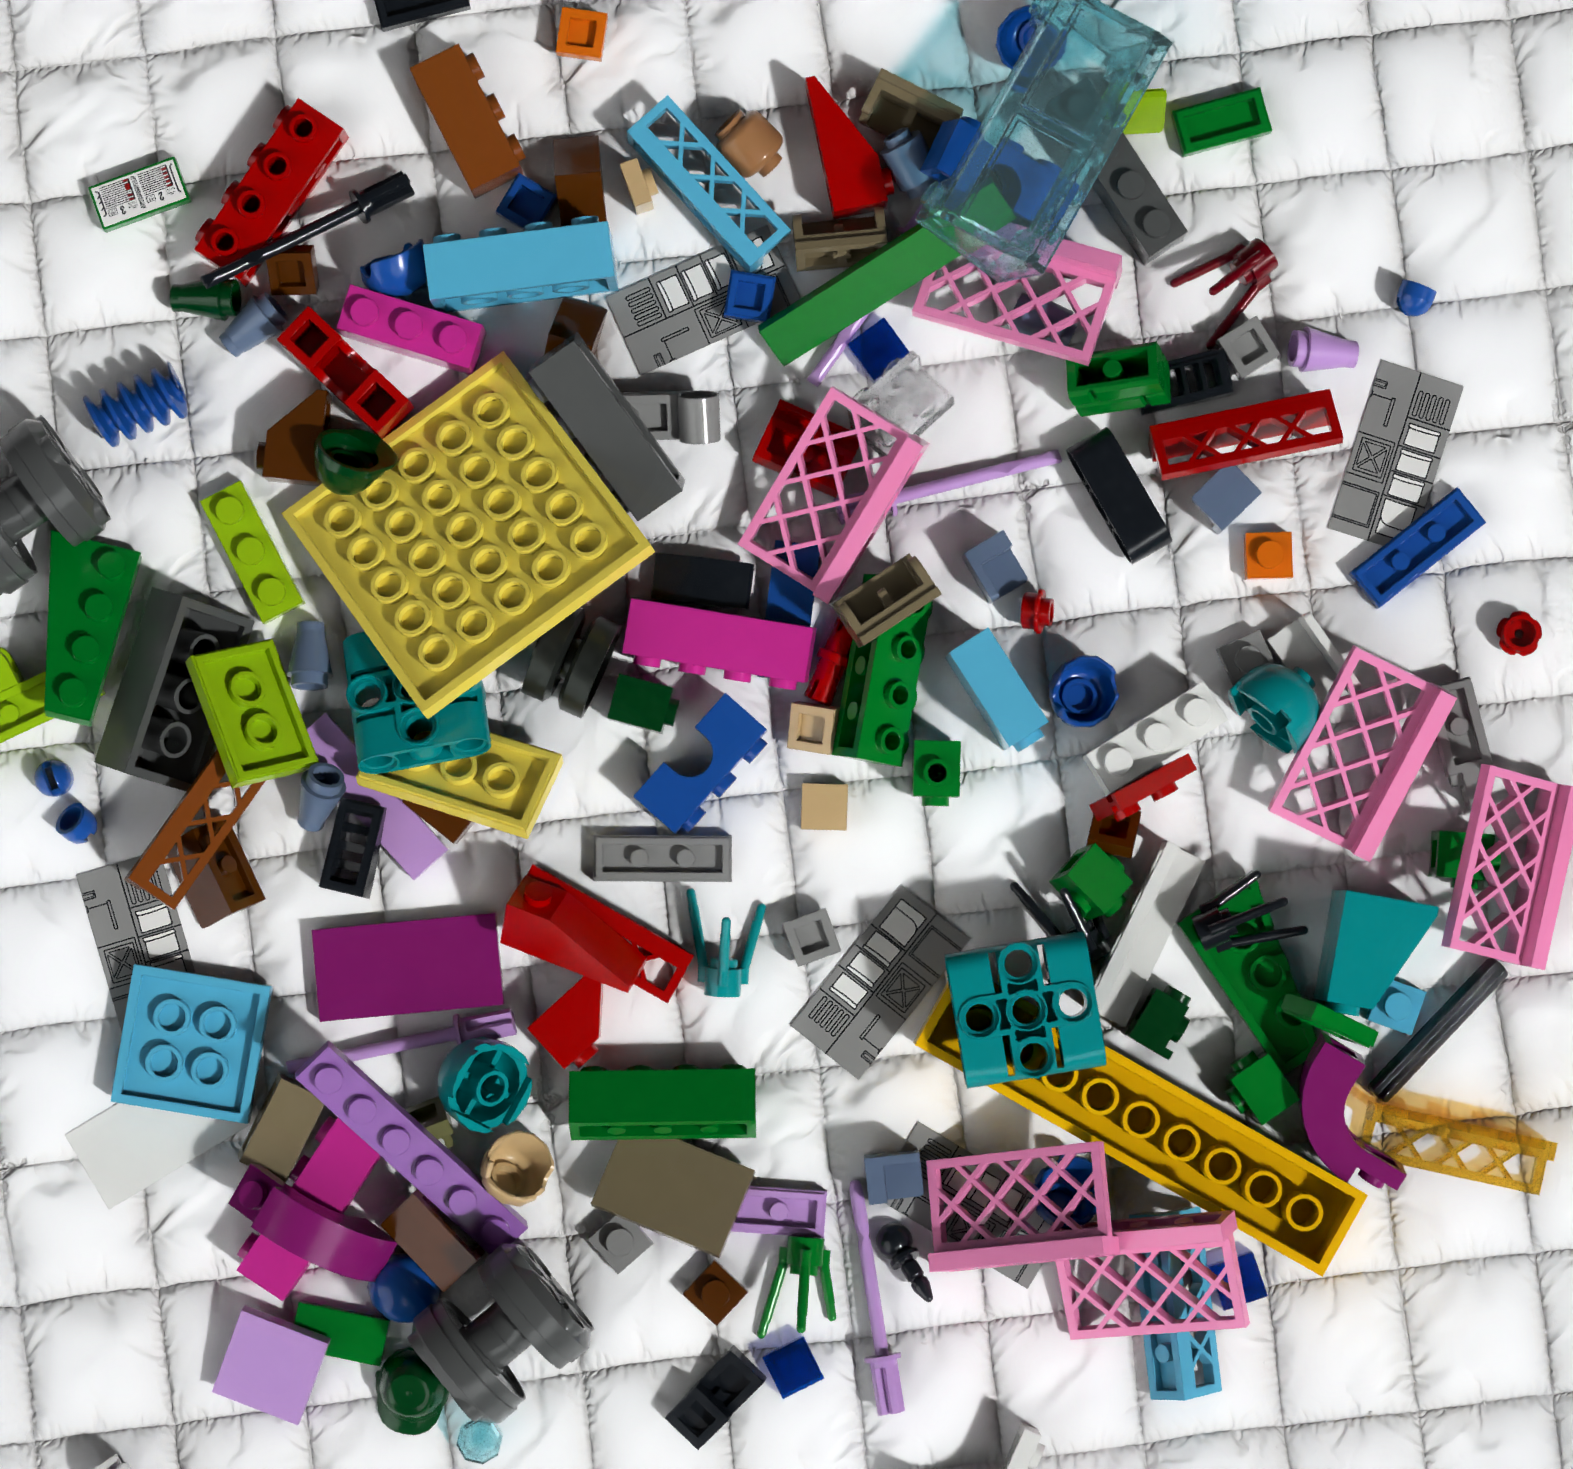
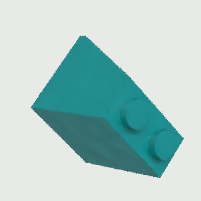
M1333 890L1314 999L1326 1001V1007L1342 1014L1359 1016L1360 1007L1373 1010L1438 916L1439 907L1349 890Z

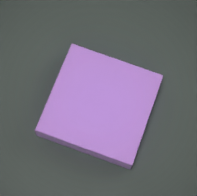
M244 1305L212 1392L299 1425L331 1338Z

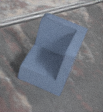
M1237 466L1221 468L1192 496L1191 500L1215 524L1212 529L1218 535L1262 492Z
M1004 530L962 555L963 561L989 604L1025 584L1028 580L1011 550L1013 545Z
M919 1149L864 1155L869 1205L888 1203V1200L919 1197L924 1194Z

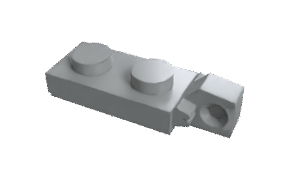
M1469 676L1437 684L1457 697L1436 738L1445 777H1448L1451 788L1460 786L1466 808H1472L1481 764L1493 765L1474 688Z

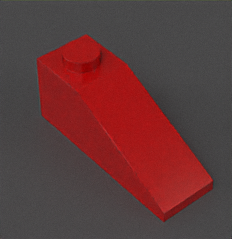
M815 76L806 77L805 88L833 220L874 212V207L883 206L884 209H887V196L895 194L891 171L888 167L881 169L878 154Z
M525 875L506 904L501 944L626 993L630 991L646 964V956L565 890Z

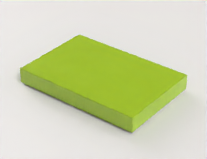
M273 638L191 655L185 661L232 789L309 770L311 765L319 763Z

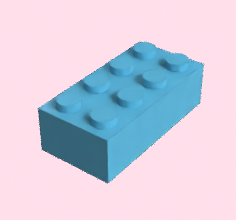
M598 216L571 219V226L553 228L552 222H535L525 225L524 232L508 234L506 228H489L479 231V237L462 240L461 235L457 233L434 236L433 243L423 244L429 300L435 310L443 313L619 291L608 221L599 222Z

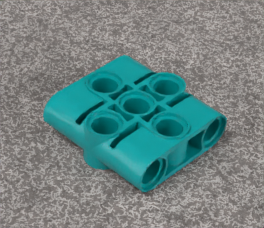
M365 632L352 634L345 638L343 641V651L348 683L346 698L351 708L358 769L361 772L367 774L393 772L474 757L487 752L491 748L485 703L486 690L482 680L427 719L415 702L408 698V692ZM379 699L373 706L362 707L367 700ZM419 732H431L430 735H428L424 739H413L414 736Z
M1084 931L944 954L967 1089L1106 1066L1105 1046ZM1041 944L1048 984L1043 982L1037 945ZM1014 950L1024 951L1030 959L1028 971L1019 977L1011 976L1005 968V959ZM988 953L994 954L999 992L994 991ZM1077 989L1083 995L1084 1005L1079 1013L1066 1015L1061 1011L1059 999L1065 990ZM1024 996L1032 997L1038 1006L1036 1017L1028 1023L1018 1022L1012 1013L1015 1001ZM976 1004L986 1005L992 1014L990 1025L981 1031L972 1030L966 1022L968 1010ZM1054 1027L1056 1028L1062 1066L1058 1067L1051 1029ZM1006 1035L1014 1073L1008 1075L1002 1036ZM1031 1043L1040 1044L1046 1053L1044 1063L1036 1069L1025 1068L1020 1060L1022 1049Z

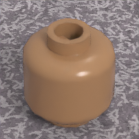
M740 109L737 110L715 133V136L719 139L716 148L743 178H749L757 172L762 177H765L782 160V157L777 152L782 146L783 137L757 110H750L745 113Z

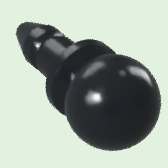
M900 1223L886 1224L879 1230L876 1237L878 1251L884 1257L891 1259L890 1266L893 1270L901 1268L902 1273L907 1281L911 1283V1287L924 1301L931 1302L933 1294L930 1281L923 1275L924 1271L917 1260H915L920 1252L918 1248L912 1247L913 1238L911 1232Z

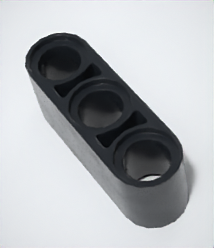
M1108 427L1097 431L1066 449L1076 473L1130 564L1133 565L1172 542L1171 535L1163 519Z

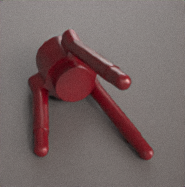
M1255 238L1246 246L1240 242L1230 251L1170 281V286L1175 288L1233 261L1229 264L1231 272L1210 287L1209 294L1213 296L1218 294L1236 280L1245 286L1252 283L1206 342L1205 346L1208 350L1216 346L1217 339L1227 333L1259 291L1272 282L1268 274L1278 267V261L1270 248L1258 238Z

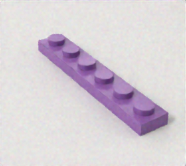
M329 1040L295 1072V1079L488 1254L493 1252L502 1243L512 1244L528 1229L527 1221L508 1204L500 1203L487 1193L482 1180Z

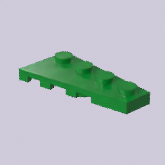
M51 530L44 703L46 716L89 727L92 726L141 564V552L93 540L83 541L74 547L60 532Z
M1256 880L1249 885L1248 888L1218 908V910L1228 908L1231 916L1264 904L1258 881ZM1226 888L1225 890H1223L1222 892H1220L1218 895H1216L1215 897H1213V898L1210 899L1209 901H1211V900H1213L1214 898H1216L1217 896H1219L1221 893H1223L1224 891H1226L1228 888ZM1197 908L1176 923L1264 1052L1269 1053L1283 1075H1286L1306 1060L1317 1037L1312 1025L1283 1012V1009H1281L1286 993L1299 997L1301 995L1298 993L1290 972L1289 963L1279 940L1232 947L1220 953L1217 952L1215 947L1205 951L1191 917L1201 914L1200 909ZM1270 913L1237 925L1238 933L1230 937L1275 930Z

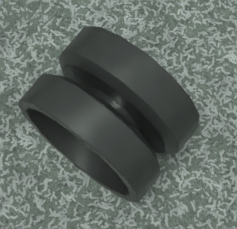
M581 607L538 638L529 661L530 665L521 691L543 702L552 696L562 678L564 683L559 694V708L579 718L584 716L599 687L622 625L600 616L591 622L583 639H580L579 636L585 622V612Z

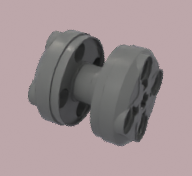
M42 415L34 420L24 419L9 429L8 434L0 439V447L16 473L0 485V595L3 593L12 594L28 583L29 578L38 573L33 558L21 538L50 520L60 534L72 546L76 547L83 541H89L105 530L106 522L111 520L107 508L102 501L103 497L100 491Z
M502 1243L486 1257V1261L477 1267L480 1278L495 1299L491 1306L471 1321L455 1304L442 1297L436 1303L428 1305L414 1317L412 1334L407 1337L418 1356L429 1366L462 1411L474 1422L479 1420L487 1423H501L517 1410V1406L526 1399L522 1386L508 1364L530 1345L552 1365L562 1369L566 1364L574 1362L589 1349L591 1332L594 1330L587 1316L568 1296L533 1250L528 1246L523 1247L519 1244Z

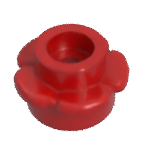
M1040 588L1038 593H1024L1021 604V626L1023 629H1034V632L1041 634L1044 626H1051L1053 623L1054 600L1046 598L1045 590Z
M1512 612L1510 617L1502 618L1497 625L1496 634L1500 637L1499 646L1509 655L1518 653L1521 656H1526L1533 653L1538 647L1539 639L1542 637V628L1539 622L1534 620L1527 612ZM1516 630L1522 631L1523 636L1521 638L1515 637Z

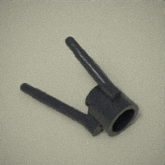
M1258 870L1242 878L1213 900L1199 905L1201 914L1191 917L1204 950L1207 951L1215 947L1218 953L1232 947L1305 935L1308 933V928L1306 926L1289 927L1230 937L1238 933L1237 925L1273 912L1288 904V899L1281 897L1234 916H1231L1228 908L1218 910V908L1261 877V872Z
M1012 882L1010 884L1011 890L1050 936L1061 935L1062 933L1028 893L1017 882ZM1067 888L1060 889V895L1075 925L1067 930L1066 933L1084 931L1090 963L1111 952V948L1106 940L1111 935L1103 921V917L1093 918V923L1091 920L1084 921Z

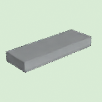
M594 835L593 881L732 882V836Z

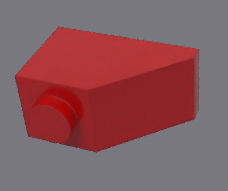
M583 976L527 1028L563 1069H566L572 1062L579 1069L599 1051L593 1043L601 1037L603 983Z

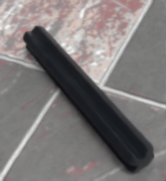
M1486 959L1368 1084L1370 1092L1384 1103L1389 1102L1507 977L1508 972L1505 967L1496 959Z

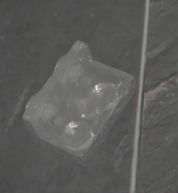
M914 350L910 351L903 359L897 358L893 360L884 370L882 377L870 388L865 387L853 397V399L903 430L920 436L954 405V396L921 367L920 356ZM848 408L850 429L853 430L855 425L851 410ZM860 416L862 427L873 425V423ZM881 428L864 432L866 443L880 456L888 455L897 438Z

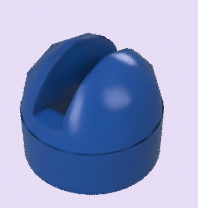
M1403 279L1397 292L1396 302L1399 310L1405 315L1420 316L1425 314L1432 306L1437 292L1420 283Z
M48 760L39 765L35 772L34 781L41 793L47 796L58 797L66 794L71 789L74 776L71 768L66 763L59 760ZM46 768H52L53 776L59 788L51 789L45 771Z
M74 803L68 806L58 817L56 831L70 842L75 844L86 843L90 833L95 835L97 832V820L94 814L84 805Z

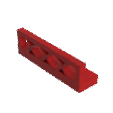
M1330 389L1152 425L1149 426L1148 447L1152 462L1157 461L1161 480L1163 481L1343 443L1344 437ZM1328 426L1330 432L1312 435L1305 430ZM1283 435L1277 443L1266 444L1261 441V439ZM1238 444L1233 452L1222 454L1215 450ZM1193 454L1189 461L1171 465L1168 463L1170 458Z
M532 864L526 876L569 892L620 936L631 941L632 946L638 951V946L652 953V955L646 956V961L661 958L677 967L665 990L647 981L644 967L640 972V976L634 982V985L668 1004L695 955L541 867Z

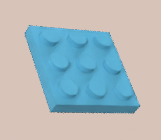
M134 964L110 1102L238 1123H250L273 986Z

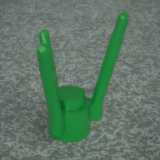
M788 1236L787 1247H779L778 1265L757 1331L758 1338L763 1339L766 1336L789 1264L790 1274L799 1275L797 1331L803 1333L806 1330L810 1275H818V1267L820 1269L827 1318L829 1321L836 1320L835 1299L829 1266L831 1250H824V1238Z

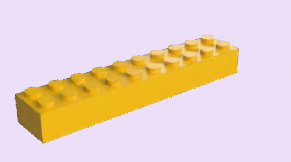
M947 981L913 1043L963 1072ZM993 982L994 991L999 992L998 984ZM1019 998L1013 1005L1012 1013L1018 1022L1028 1023L1036 1017L1038 1007L1023 998ZM984 1004L972 1006L966 1014L967 1025L975 1031L986 1029L992 1020L991 1011ZM1054 1027L1051 1029L1058 1067L1062 1066L1056 1028ZM1007 1035L1002 1036L1008 1075L1014 1074ZM1031 1043L1022 1049L1020 1060L1025 1068L1036 1069L1044 1063L1046 1053L1040 1044ZM1105 1046L1106 1066L987 1085L1085 1142L1103 1141L1104 1151L1107 1155L1208 1212L1235 1210L1237 1229L1322 1277L1368 1196Z

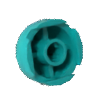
M1266 663L1251 669L1228 690V699L1237 714L1241 716L1247 711L1256 722L1250 728L1269 745L1287 754L1292 749L1294 754L1301 749L1311 733L1320 712L1319 699L1313 690L1316 686L1315 681L1306 671L1299 667H1295L1292 670L1285 665Z
M487 1037L463 1041L450 1050L442 1061L437 1075L438 1096L444 1110L461 1125L476 1132H494L490 1128L497 1127L501 1123L509 1125L516 1120L526 1107L532 1090V1079L527 1076V1067L525 1063L529 1065L527 1058L515 1047L504 1041Z

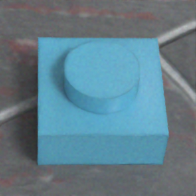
M1393 980L1375 1008L1368 1010L1365 1019L1407 1035H1412L1427 992Z

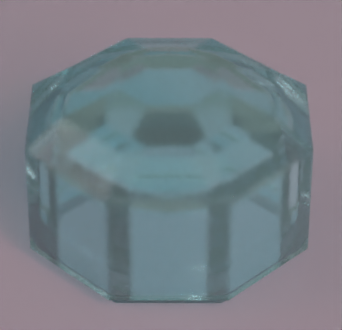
M469 1420L462 1424L456 1445L465 1460L484 1464L498 1456L504 1435L497 1423Z

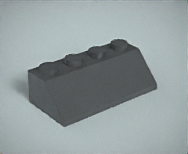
M152 587L94 762L129 775L187 791L209 761L215 741L185 661L191 655L247 644L255 621L179 594Z

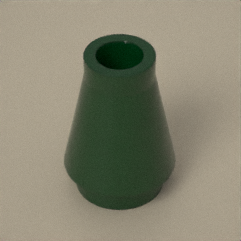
M227 279L209 289H206L203 282L199 280L186 284H173L170 290V305L174 312H186L227 321L229 316H237L241 309V288L236 279Z

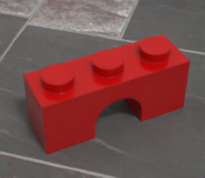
M309 306L277 338L278 342L381 439L389 435L414 409L412 403L377 369L368 364Z

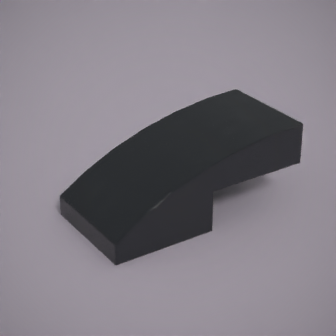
M656 553L651 598L661 601L749 610L754 564Z
M733 1345L666 1415L665 1419L699 1450L765 1382L767 1377Z

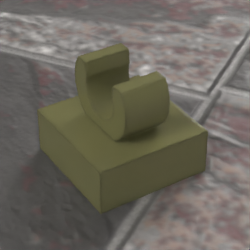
M439 1096L405 1109L435 1138H442L447 1148L453 1147L452 1134L454 1131L451 1117L444 1110Z

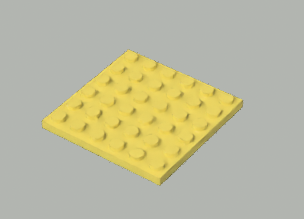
M504 351L500 352L382 439L396 453L398 462L393 468L385 471L368 488L353 495H339L328 490L323 484H320L281 513L427 719L431 718L655 553L649 541L558 424L544 403L535 395L528 382Z

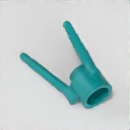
M689 888L686 891L698 962L697 982H705L704 995L740 997L741 984H748L749 968L766 906L760 903L756 908L739 967L738 959L729 958L731 920L729 917L722 919L719 957H711L709 966L696 893L693 888Z

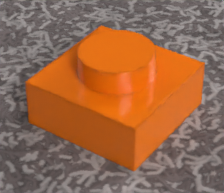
M562 7L556 55L602 62L608 13Z
M1292 532L1245 533L1243 535L1245 580L1293 578Z

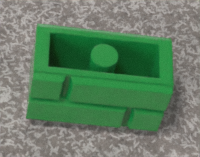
M1157 341L1094 351L1089 366L1066 360L1068 397L1081 417L1142 408L1146 404L1155 406L1171 403L1169 364Z

